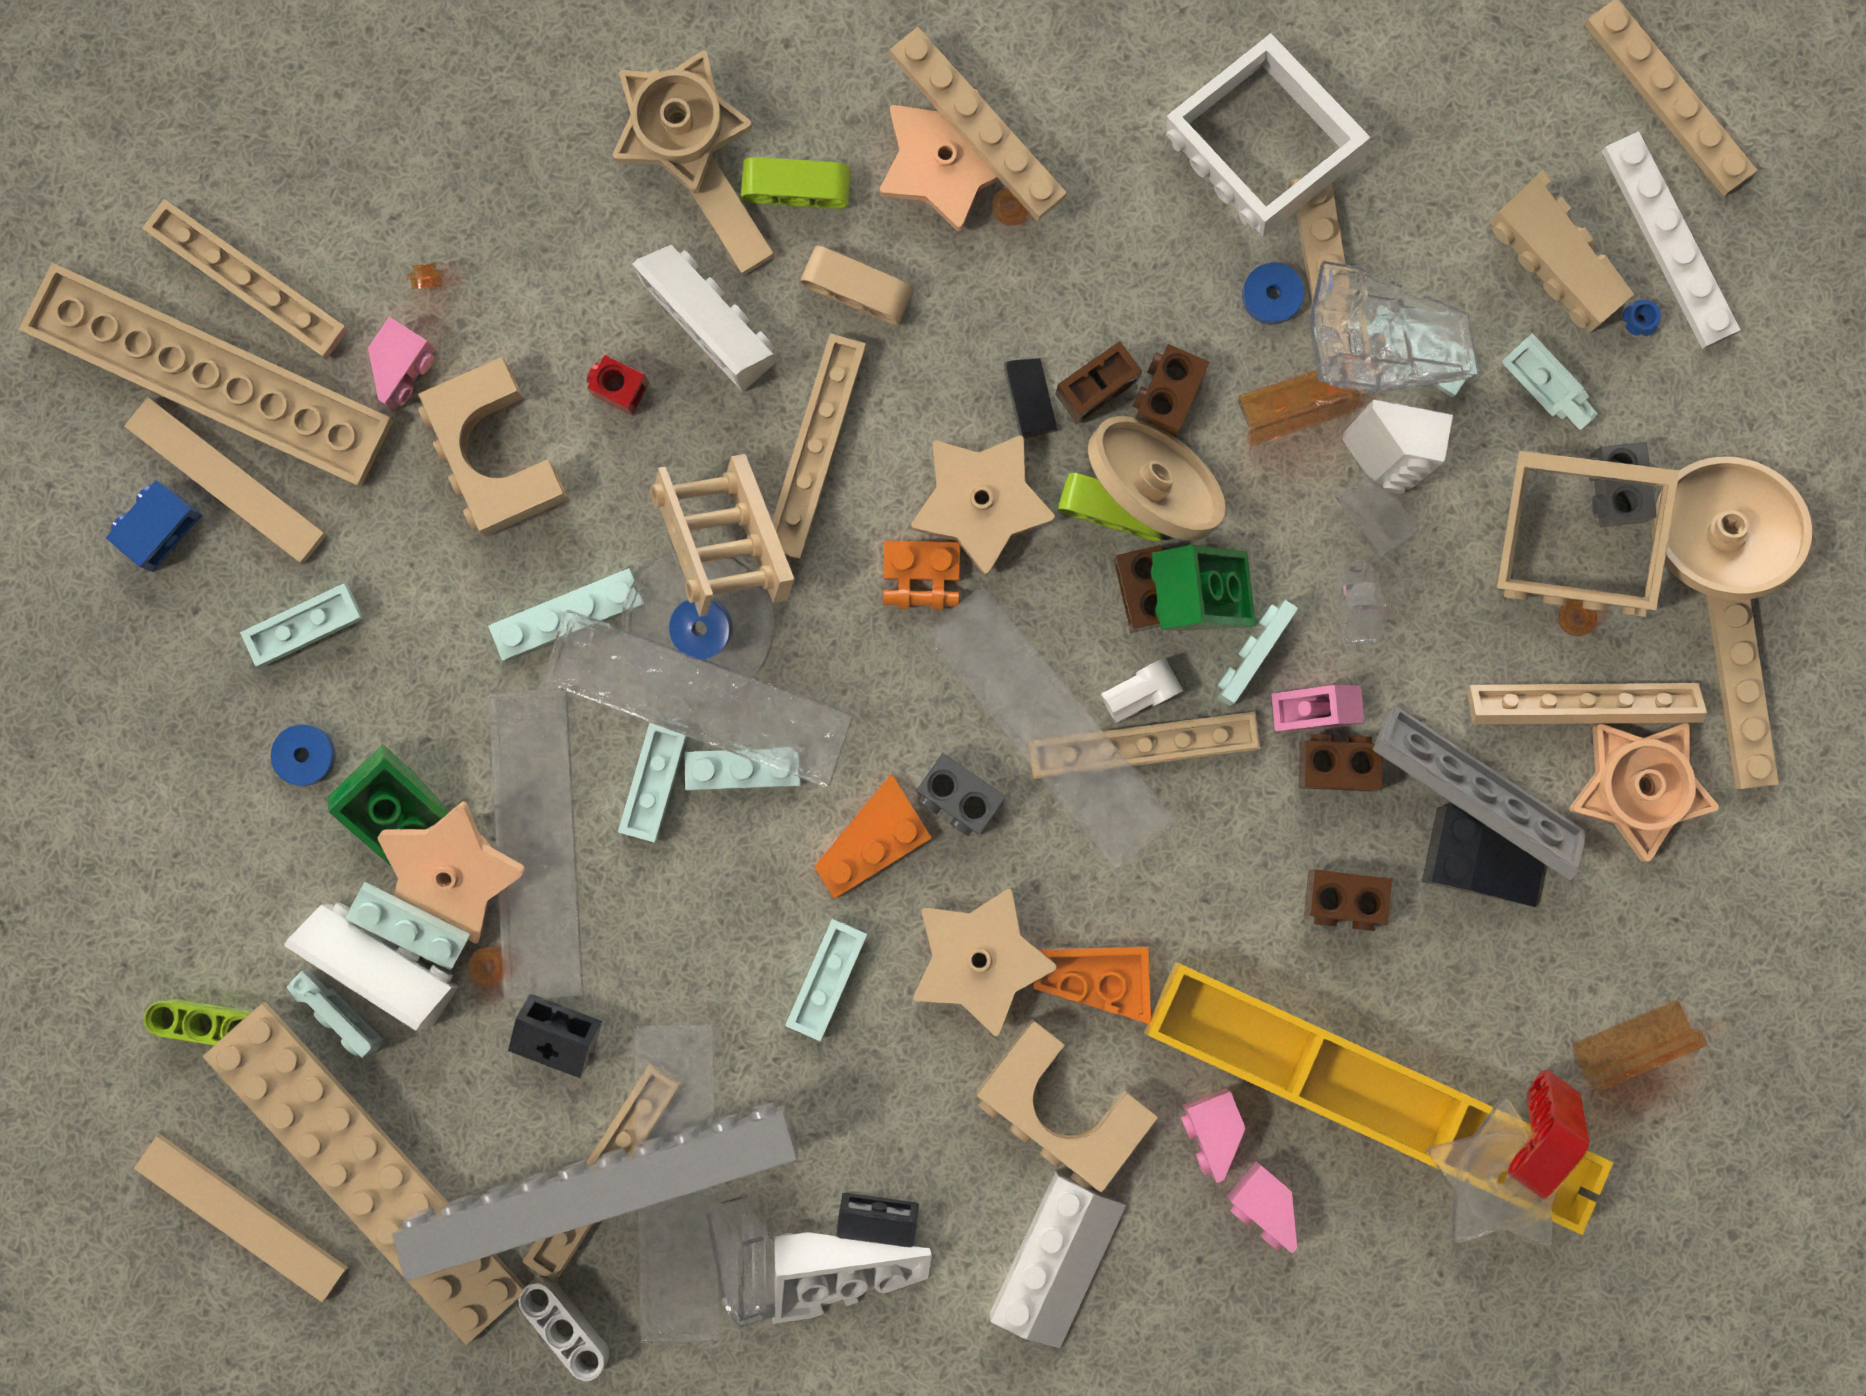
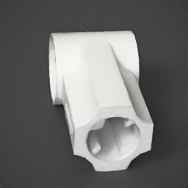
M1166 657L1135 673V677L1101 694L1104 704L1115 723L1137 714L1140 710L1150 705L1154 707L1183 692Z

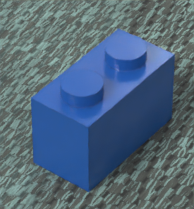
M157 480L153 484L145 486L138 493L135 505L128 513H123L115 519L111 525L112 531L106 537L110 543L136 565L151 572L156 570L203 516L169 486Z

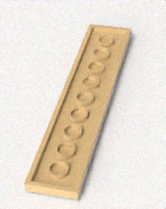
M54 263L51 264L18 329L31 337L360 488L394 421L382 413Z
M266 1002L260 1004L202 1057L403 1276L392 1234L403 1226L402 1220L409 1218L410 1214L433 1207L435 1213L441 1212V1208L448 1206L449 1202ZM496 1254L408 1281L465 1345L471 1342L514 1303L525 1288L522 1282Z

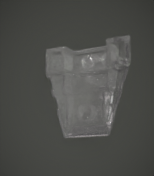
M1327 261L1322 262L1309 318L1318 381L1342 389L1379 393L1473 379L1480 374L1469 313L1425 294L1422 299H1419L1401 291L1403 285L1392 280L1389 285L1368 277L1370 271L1361 267Z

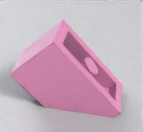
M1330 685L1271 694L1275 731L1330 728L1365 723L1361 685Z

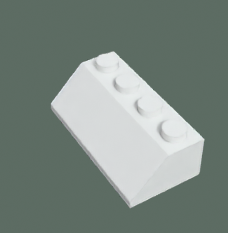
M669 245L637 259L632 264L642 285L742 392L776 363L772 353L775 347L761 331L755 335L746 325L750 322L748 317L736 304L730 308L722 300L721 297L724 295V292L711 277L704 280L696 272L699 265L687 251L683 250L679 253L672 245Z
M1373 400L1344 431L1342 440L1373 484L1383 485L1382 490L1385 492L1404 494L1405 490H1411L1445 462L1453 415Z
M339 902L335 906L332 904L320 905L284 944L285 947L415 1031L434 1026L459 987L451 981L453 975L441 966L433 964L430 968L419 961V955L401 946L397 947L387 939L346 920L345 917L350 908Z
M1055 1171L990 1311L991 1323L1026 1340L1061 1348L1126 1204L1095 1189H1086L1077 1184L1072 1178Z

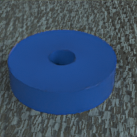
M1275 262L1266 263L1255 268L1245 281L1242 290V301L1248 314L1256 321L1267 325H1277L1291 319L1300 308L1304 297L1303 283L1299 275L1289 266ZM1270 288L1276 289L1279 293V298H1269L1266 291Z
M713 598L707 616L699 617L695 603H690L689 600H686L677 606L672 613L669 622V633L674 646L682 654L693 659H708L719 654L727 647L732 637L733 623L725 606ZM698 621L706 625L707 630L704 635L696 631L695 626Z
M304 724L291 726L283 730L272 745L271 763L275 772L281 779L293 785L310 786L319 783L329 775L335 763L336 752L331 738L323 730L314 726ZM306 748L309 752V757L305 762H300L298 752Z

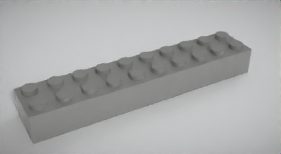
M775 1102L763 1104L753 1108L751 1116L739 1119L737 1113L716 1119L712 1125L713 1128L701 1131L700 1125L692 1126L678 1131V1135L674 1136V1140L665 1143L662 1137L653 1138L640 1143L639 1147L635 1148L636 1152L625 1154L624 1148L601 1155L602 1158L597 1160V1164L588 1166L586 1160L575 1162L563 1167L564 1170L558 1172V1176L550 1178L548 1172L540 1173L526 1178L525 1182L519 1184V1188L511 1190L510 1183L487 1190V1194L480 1196V1200L474 1202L472 1195L449 1202V1205L441 1208V1212L435 1213L433 1207L412 1213L409 1218L402 1220L403 1226L392 1234L405 1282L797 1160L799 1150L786 1105L777 1108Z

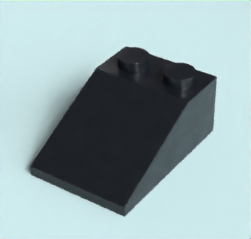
M1450 806L1437 807L1422 882L1536 907L1544 863L1463 809Z

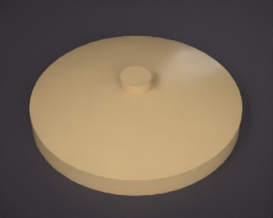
M1116 416L1103 421L1091 436L1088 444V455L1097 478L1111 497L1143 524L1167 536L1191 541L1209 536L1223 520L1225 500L1218 482L1203 461L1172 434L1141 419Z
M1738 457L1707 458L1694 462L1680 470L1664 565L1675 577L1698 592L1727 600H1747L1762 597L1783 587L1793 578L1809 553L1812 542V522L1803 498L1787 479L1763 464ZM1660 492V494H1659V496H1658V498H1657V500H1656V502H1655L1656 515H1657V516H1658V509H1659V503H1660L1661 492ZM1657 517L1651 520V534L1653 540Z

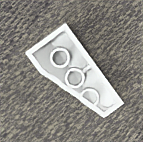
M809 1232L798 1234L785 1233L780 1236L769 1237L767 1268L773 1324L810 1319L823 1315L824 1310L822 1306L843 1299L846 1306L858 1303L859 1296L875 1288L878 1292L885 1294L926 1280L929 1276L932 1256L930 1248L914 1246L909 1248L843 1239L837 1236Z

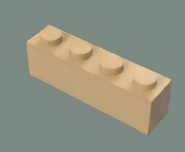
M1542 170L1489 223L1493 226V232L1497 239L1505 245L1509 244L1519 254L1518 260L1527 271L1535 272L1544 282L1543 287L1547 294L1554 300H1560L1568 308L1571 320L1578 327L1586 328L1590 333L1629 300L1634 293L1607 256L1602 254L1597 256L1594 253L1593 237L1585 227L1580 228L1572 223L1567 214L1571 207L1562 196L1555 200L1546 187L1551 180Z

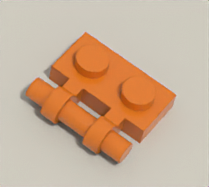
M884 541L883 579L899 581L898 590H883V605H898V609H909V606H932V610H943L944 606L959 607V592L944 591V581L959 582L960 544L958 542ZM910 581H933L932 591H910Z

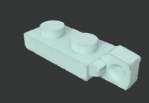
M1533 333L1502 360V364L1552 417L1555 414L1562 420L1568 417L1581 430L1597 416V412L1586 400L1589 395L1583 390L1584 387Z
M308 969L301 971L287 986V989L297 1002H305L315 1011L314 1016L318 1022L327 1028H332L342 1038V1045L350 1053L363 1058L375 1053L384 1044V1039L332 988L327 989Z

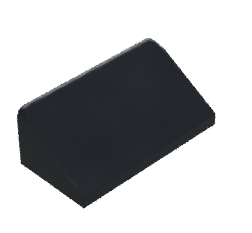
M1041 358L1004 362V371L1019 434L1025 439L1056 432L1057 425Z
M842 1193L836 1235L843 1239L913 1247L919 1203Z

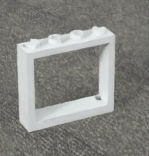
M1271 33L1166 116L1165 135L1173 142L1172 147L1176 151L1182 150L1190 158L1189 161L1193 170L1202 178L1206 176L1215 185L1214 190L1218 197L1226 204L1231 203L1239 211L1238 214L1242 223L1245 226L1249 224L1253 229L1255 228L1262 237H1265L1364 158L1368 153L1371 138ZM1262 66L1340 147L1267 207L1189 125Z

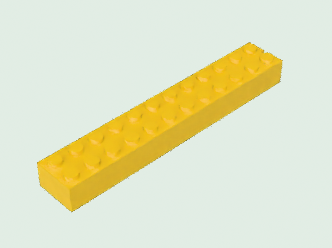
M1177 962L1174 963L1153 1010L1151 1022L1147 1024L1144 1031L1145 1034L1580 1235H1583L1596 1202L1578 1194L1580 1187H1583L1600 1195L1614 1163L1587 1150L1581 1161L1549 1197L1541 1199L1507 1173L1515 1155L1532 1137L1529 1123Z

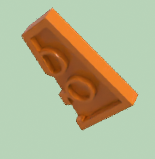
M892 773L814 866L834 899L932 839Z
M1148 947L1038 949L1057 965V969L1033 982V989L1150 1024Z

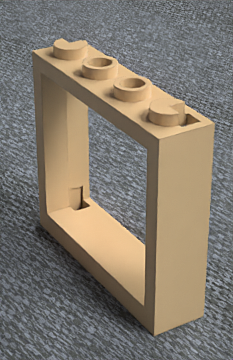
M1519 451L1497 589L1505 590V598L1527 600L1528 593L1544 595L1543 603L1566 606L1567 599L1583 601L1582 608L1606 611L1607 604L1623 606L1622 614L1646 617L1647 610L1656 611L1680 471ZM1528 470L1662 487L1644 597L1511 579Z

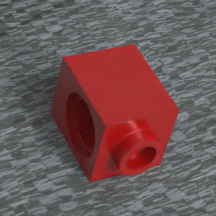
M606 355L603 356L600 364L597 362L593 364L586 379V382L589 383L587 389L593 397L632 416L649 385L645 374ZM616 376L624 378V385L620 390L615 392L606 390V385L611 378Z

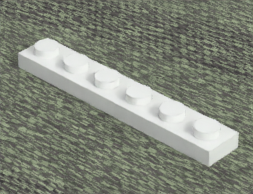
M1638 131L1606 146L1601 152L1701 348L1704 349L1739 332L1740 328L1640 132Z

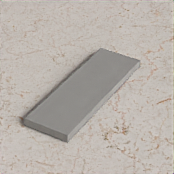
M1393 705L1386 714L1373 748L1375 752L1571 881L1580 868L1586 837L1585 830L1399 707Z

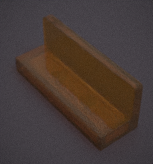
M1345 360L1239 395L1238 403L1249 428L1247 435L1248 443L1250 446L1353 413L1356 411L1361 392L1348 361Z
M1671 1001L1573 1043L1572 1048L1589 1086L1602 1091L1703 1048L1708 1043L1702 1030L1690 1027L1678 1001Z

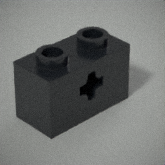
M530 994L515 1019L508 1051L581 1078L594 1054L602 1021Z

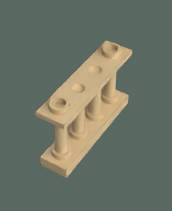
M746 454L731 456L728 470L723 474V477L672 485L666 467L658 468L655 484H652L650 488L651 499L655 507H660L686 578L685 590L690 603H695L699 617L707 616L713 595L762 586L763 589H768L773 603L787 601L795 579ZM726 492L727 495H732L735 503V508L684 516L678 500ZM738 523L739 526H744L747 534V539L696 548L690 531ZM750 554L752 558H756L759 566V571L708 580L702 563Z

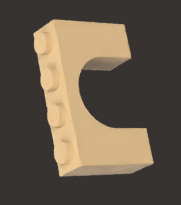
M503 357L419 393L423 406L418 408L426 427L434 428L438 440L433 442L441 461L449 462L453 474L448 476L456 495H463L468 508L464 509L463 512L472 530L478 529L479 532L487 537L569 500L554 465L548 459L504 478L483 476L477 473L470 463L467 446L469 436L475 425L485 416L524 399L512 370Z
M1031 1019L977 1090L976 1094L981 1099L978 1106L994 1119H997L1001 1114L1010 1121L1012 1125L1009 1130L1025 1143H1028L1030 1139L1037 1142L1043 1147L1040 1154L1054 1166L1059 1167L1061 1163H1064L1073 1170L1074 1173L1071 1175V1178L1077 1184L1089 1190L1094 1187L1102 1193L1158 1117L1132 1095L1123 1090L1100 1122L1085 1133L1062 1135L1044 1126L1034 1111V1090L1042 1074L1065 1044L1034 1019Z

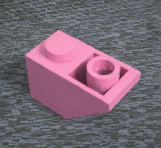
M388 317L368 347L378 400L392 411H395L398 405H404L413 392L411 385L419 373L423 375L428 371L434 360L432 355L435 351L434 347L427 340L391 317Z
M1226 1088L1184 1104L1183 1107L1187 1115L1181 1117L1189 1139L1196 1137L1201 1152L1195 1155L1203 1175L1211 1174L1216 1183L1225 1179L1246 1129L1231 1091Z
M1255 1161L1227 1195V1198L1234 1204L1230 1211L1247 1226L1254 1221L1264 1229L1260 1236L1274 1249L1279 1251L1284 1246L1293 1254L1297 1249L1292 1191Z

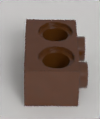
M1119 341L1057 385L1055 395L1076 424H1079L1139 381L1142 370L1121 341Z
M1170 344L1167 345L1163 355L1156 352L1147 371L1148 374L1153 375L1149 388L1141 386L1132 407L1138 409L1135 418L1154 424L1176 437L1210 362ZM1172 365L1181 367L1185 372V378L1182 380L1171 379L1167 375L1166 368ZM1156 399L1165 400L1170 406V412L1165 415L1157 414L1153 411L1151 402Z
M1161 545L1119 554L1113 560L1130 634L1160 627L1157 617L1148 615L1144 610V601L1146 599H1157L1156 585L1152 578L1148 580L1141 579L1135 572V564L1145 561L1153 565L1152 553L1162 551Z
M1311 734L1310 741L1300 743L1299 789L1381 791L1383 756L1373 750L1375 744L1372 743V737L1349 736V742H1334V735ZM1317 751L1324 752L1330 759V767L1325 773L1318 771L1313 765V756ZM1356 753L1363 754L1368 760V768L1364 774H1359L1352 768L1351 760Z
M1315 869L1308 870L1304 915L1314 916V924L1337 927L1338 919L1353 921L1352 929L1376 931V924L1388 925L1392 878ZM1329 887L1336 893L1337 901L1333 908L1326 910L1321 906L1319 896L1325 888ZM1365 892L1370 893L1375 900V906L1368 914L1362 913L1358 907V899Z

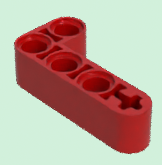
M1548 1069L1539 1073L1527 1091L1532 1137L1515 1155L1507 1172L1509 1176L1541 1199L1549 1197L1586 1154L1590 1142L1581 1093Z

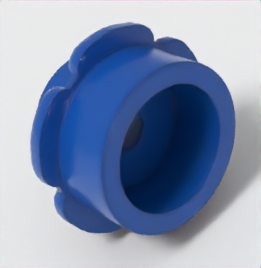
M1636 300L1632 306H1627L1623 312V320L1627 323L1626 329L1635 336L1640 334L1649 336L1657 330V325L1661 319L1658 306L1648 300ZM1639 315L1644 316L1645 320L1643 322L1639 321Z

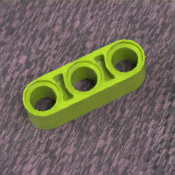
M763 157L746 158L743 161L741 199L751 204L843 209L849 205L851 167L843 163Z
M1068 473L1057 507L1059 512L1150 541L1161 542L1163 540L1164 534L1143 524L1122 508L1106 491L1099 479L1078 473Z
M169 999L151 1004L144 1014V1024L151 1034L159 1037L214 1046L252 1011L180 999ZM165 1008H169L174 1015V1021L170 1027L166 1026L162 1020ZM203 1014L208 1015L212 1021V1028L209 1033H205L200 1027V1019Z

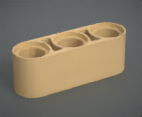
M815 246L800 279V283L808 289L892 325H899L914 292V289L909 284L821 246Z

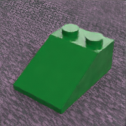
M1188 545L1152 553L1153 565L1151 567V576L1156 585V616L1160 622L1161 630L1188 631L1256 626L1247 551Z
M383 744L327 796L328 812L390 866L391 864L378 841V836L382 830L427 829L434 826L450 812L420 778Z

